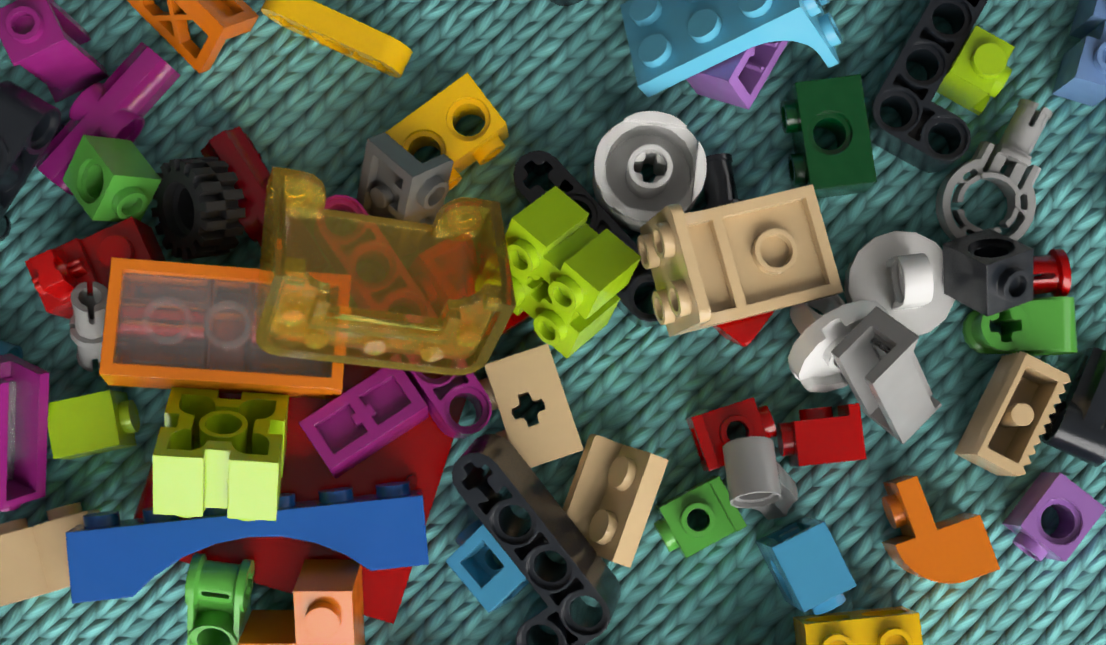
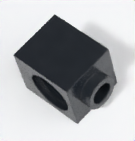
M989 228L943 243L944 294L987 317L1033 300V248Z

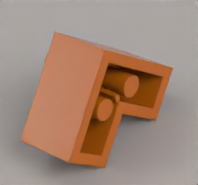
M305 559L293 589L294 610H252L238 642V645H365L362 565L353 559Z

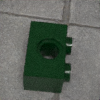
M861 74L795 82L786 96L787 100L781 101L780 105L782 128L785 134L792 133L795 152L788 156V170L792 186L803 187L813 184L817 198L866 192L877 182ZM817 128L830 130L837 139V149L825 150L819 147L814 141L813 130Z

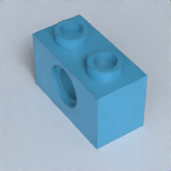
M803 517L755 541L784 600L802 612L812 609L814 615H820L833 610L846 601L843 593L857 586L825 521Z

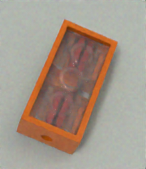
M111 257L99 375L111 386L158 389L183 387L219 390L220 393L242 394V392L285 394L289 395V397L334 400L342 394L350 276Z

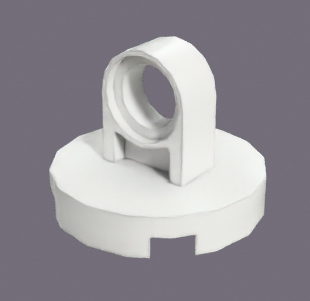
M893 231L873 238L856 253L845 272L844 295L847 303L860 300L877 301L886 309L891 317L918 336L931 332L943 322L955 302V299L944 294L943 250L936 242L916 232Z
M837 294L791 307L790 318L801 335L794 342L788 356L789 368L794 377L802 383L807 391L826 393L848 385L831 351L876 306L889 315L883 306L877 301L868 300L845 304ZM810 307H813V308L819 310V311L822 312L824 315L818 314L817 312H815L814 310H812Z

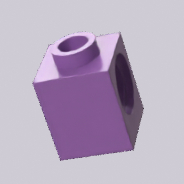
M1041 472L1002 524L1016 534V537L1012 540L1014 545L1036 561L1041 562L1045 557L1066 562L1106 510V507L1061 472ZM1052 506L1058 513L1059 524L1052 534L1047 535L1041 526V516L1047 507Z

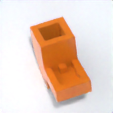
M903 475L883 482L887 492V496L882 497L885 514L894 529L900 527L902 535L882 543L891 559L902 569L915 576L945 584L965 582L1000 569L980 515L962 513L935 523L918 476Z

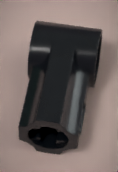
M1092 347L1087 348L1066 399L1060 400L1061 403L1054 407L1056 413L1049 415L1051 423L1045 425L1046 433L1042 434V441L1047 445L1098 467L1106 461V350Z

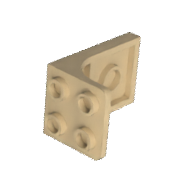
M813 184L689 213H684L679 203L664 207L640 227L641 235L637 238L638 254L641 256L640 260L643 267L651 269L657 290L652 294L653 309L658 322L661 325H666L669 337L835 296L843 292Z

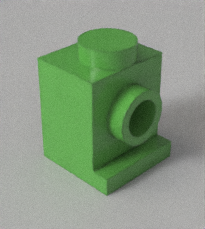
M713 475L656 506L662 518L654 522V526L669 553L679 548L682 556L685 558L731 533L747 527L738 509L731 506L729 493L720 476ZM694 509H702L707 515V524L701 530H692L688 526V514Z

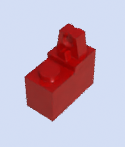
M130 217L81 240L76 238L56 248L42 252L29 258L25 263L46 312L70 319L74 315L70 299L71 292L77 285L87 282L88 296H93V282H98L108 289L111 257L154 261L166 260L152 228L136 218Z

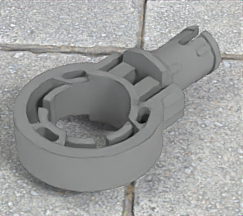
M1020 99L1017 104L1018 107L1000 142L993 144L988 141H981L971 161L960 164L944 178L936 196V215L942 230L951 240L967 236L966 232L973 234L984 230L970 223L965 217L963 209L952 210L951 212V203L963 202L966 190L978 180H987L994 183L1000 188L1007 199V213L999 225L1001 228H1009L1012 224L1013 226L1004 236L1018 241L1027 232L1036 210V196L1033 185L1041 171L1040 167L1031 165L1032 156L1030 154L1047 121L1050 120L1053 114L1051 110L1045 106L1040 111L1036 110L1039 103ZM1003 165H1007L1008 167L1006 168L1004 174H1001L1000 170L1002 169ZM970 172V176L964 180L963 176ZM956 184H957V185H959V186L956 188V190H955V192H954V194H953V197H952L953 190H954V188H955V186H956ZM998 227L989 228L993 231L1001 233V230Z

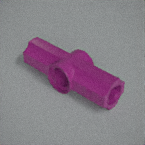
M141 42L105 83H95L86 88L77 97L70 108L69 117L71 120L50 142L36 164L37 169L66 193L73 196V193L62 179L82 136L90 135L131 140L134 142L144 127L145 120L143 117L181 75L150 47Z

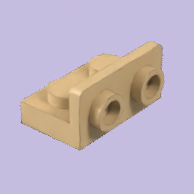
M590 434L562 509L594 548L598 556L631 568L669 460L620 444L600 435Z

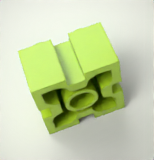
M554 186L512 217L501 248L505 250V254L495 261L485 288L494 295L503 307L510 309L517 316L523 311L529 314L534 319V331L538 337L545 343L553 346L567 359L608 324L620 300L616 294L628 285L641 256L607 228L600 234L586 224L589 213L558 187Z
M171 387L164 412V427H160L153 452V514L192 518L203 517L206 508L227 509V518L276 521L281 478L283 476L286 456L289 395L242 392L241 400L219 398V390Z

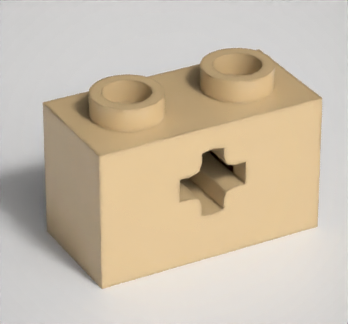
M548 344L484 364L488 377L478 381L489 396L492 411L499 409L505 430L496 434L507 439L530 468L584 450ZM528 394L534 403L542 401L545 405V410L537 413L539 423L530 427L524 418L515 419L513 412L521 407L519 397Z

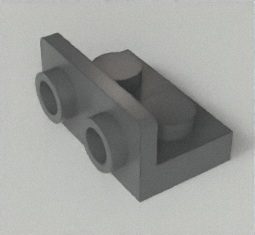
M383 132L367 139L356 200L364 207L399 260L415 251L427 249L437 238L444 200L449 191L448 183L453 160L447 155L442 154L421 163Z

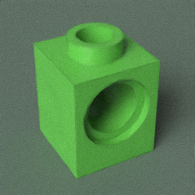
M83 135L62 180L92 220L121 222L130 217H134L139 221L142 220L162 179L131 140Z

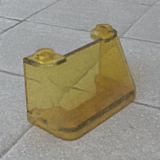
M272 167L266 188L256 305V343L260 349L268 354L280 357L452 376L474 373L483 368L488 362L516 307L500 202L468 197L451 200L441 207L432 225L324 209L326 204L325 186L314 174L300 170Z

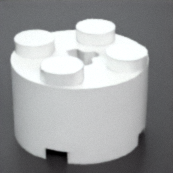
M658 111L634 113L611 128L603 136L597 147L592 180L596 200L619 226L635 232H640L641 226L668 205L679 203L684 213H689L705 182L707 172L706 155L701 143L687 128V125L677 117ZM643 164L653 165V173L657 175L653 183L643 181L642 174L639 173L642 170Z

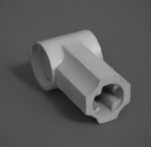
M749 436L726 443L722 448L731 506L758 510L768 520L786 517L790 506L798 501V492L795 481L776 461L773 440L768 437Z

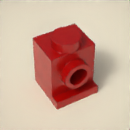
M754 397L686 419L703 471H711L725 466L722 447L730 442L726 430L733 421L743 424L746 429L745 437L762 436L773 438L777 436L775 423L767 405L757 407Z
M860 403L837 406L838 417H833L832 406L799 410L800 421L778 423L777 440L781 456H789L790 466H808L867 459Z

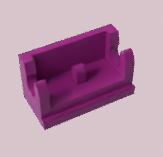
M394 360L300 421L299 424L336 479L427 419L429 414L427 404L397 360Z

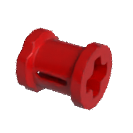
M1058 248L1049 250L1047 255L1033 256V274H1041L1040 276H1033V295L1051 293L1053 297L1067 296L1071 288V267L1066 252Z

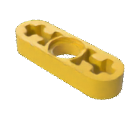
M265 0L261 8V12L277 24L392 77L400 78L413 54L408 46L394 37L314 0Z

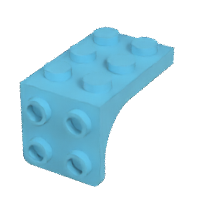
M629 0L620 5L637 85L647 97H651L747 49L768 42L794 41L803 43L817 51L828 68L840 64L835 46L842 43V37L832 15L829 12L824 14L822 5L829 3V0Z

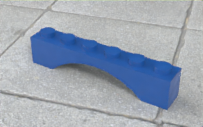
M409 481L388 482L375 485L376 494L353 496L352 487H339L318 491L319 500L296 502L295 493H281L276 521L227 518V509L206 508L203 517L192 518L153 514V507L142 510L143 518L120 520L119 511L83 515V524H79L65 532L72 604L133 597L154 576L181 558L217 543L246 537H287L314 542L347 555L370 571L429 565L422 489L410 490Z

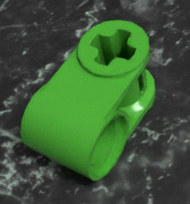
M1074 297L1033 298L1032 301L988 317L973 310L968 313L963 322L962 332L964 340L977 353L987 355L1016 354V352L1019 353L1021 351L1031 356L1078 353ZM990 321H992V324L1001 325V335L998 332L990 331Z
M195 553L193 555L185 584L187 645H238L251 613V594L255 574L254 560L244 559L241 564L207 560L206 555L203 553Z

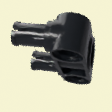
M9 80L0 83V242L9 235L11 230V221L5 215L7 209L20 189L25 185L28 176L50 142L65 127L60 123L61 112L58 108Z

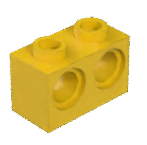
M468 72L385 132L413 156L418 149L432 146L440 150L441 155L445 154L453 160L448 183L449 191L461 181L460 172L475 161L479 165L491 161L503 151L506 146L503 141L509 137L506 122ZM466 115H477L485 121V124L478 134L464 136L455 130L457 122Z
M904 606L793 617L796 645H923L919 613Z

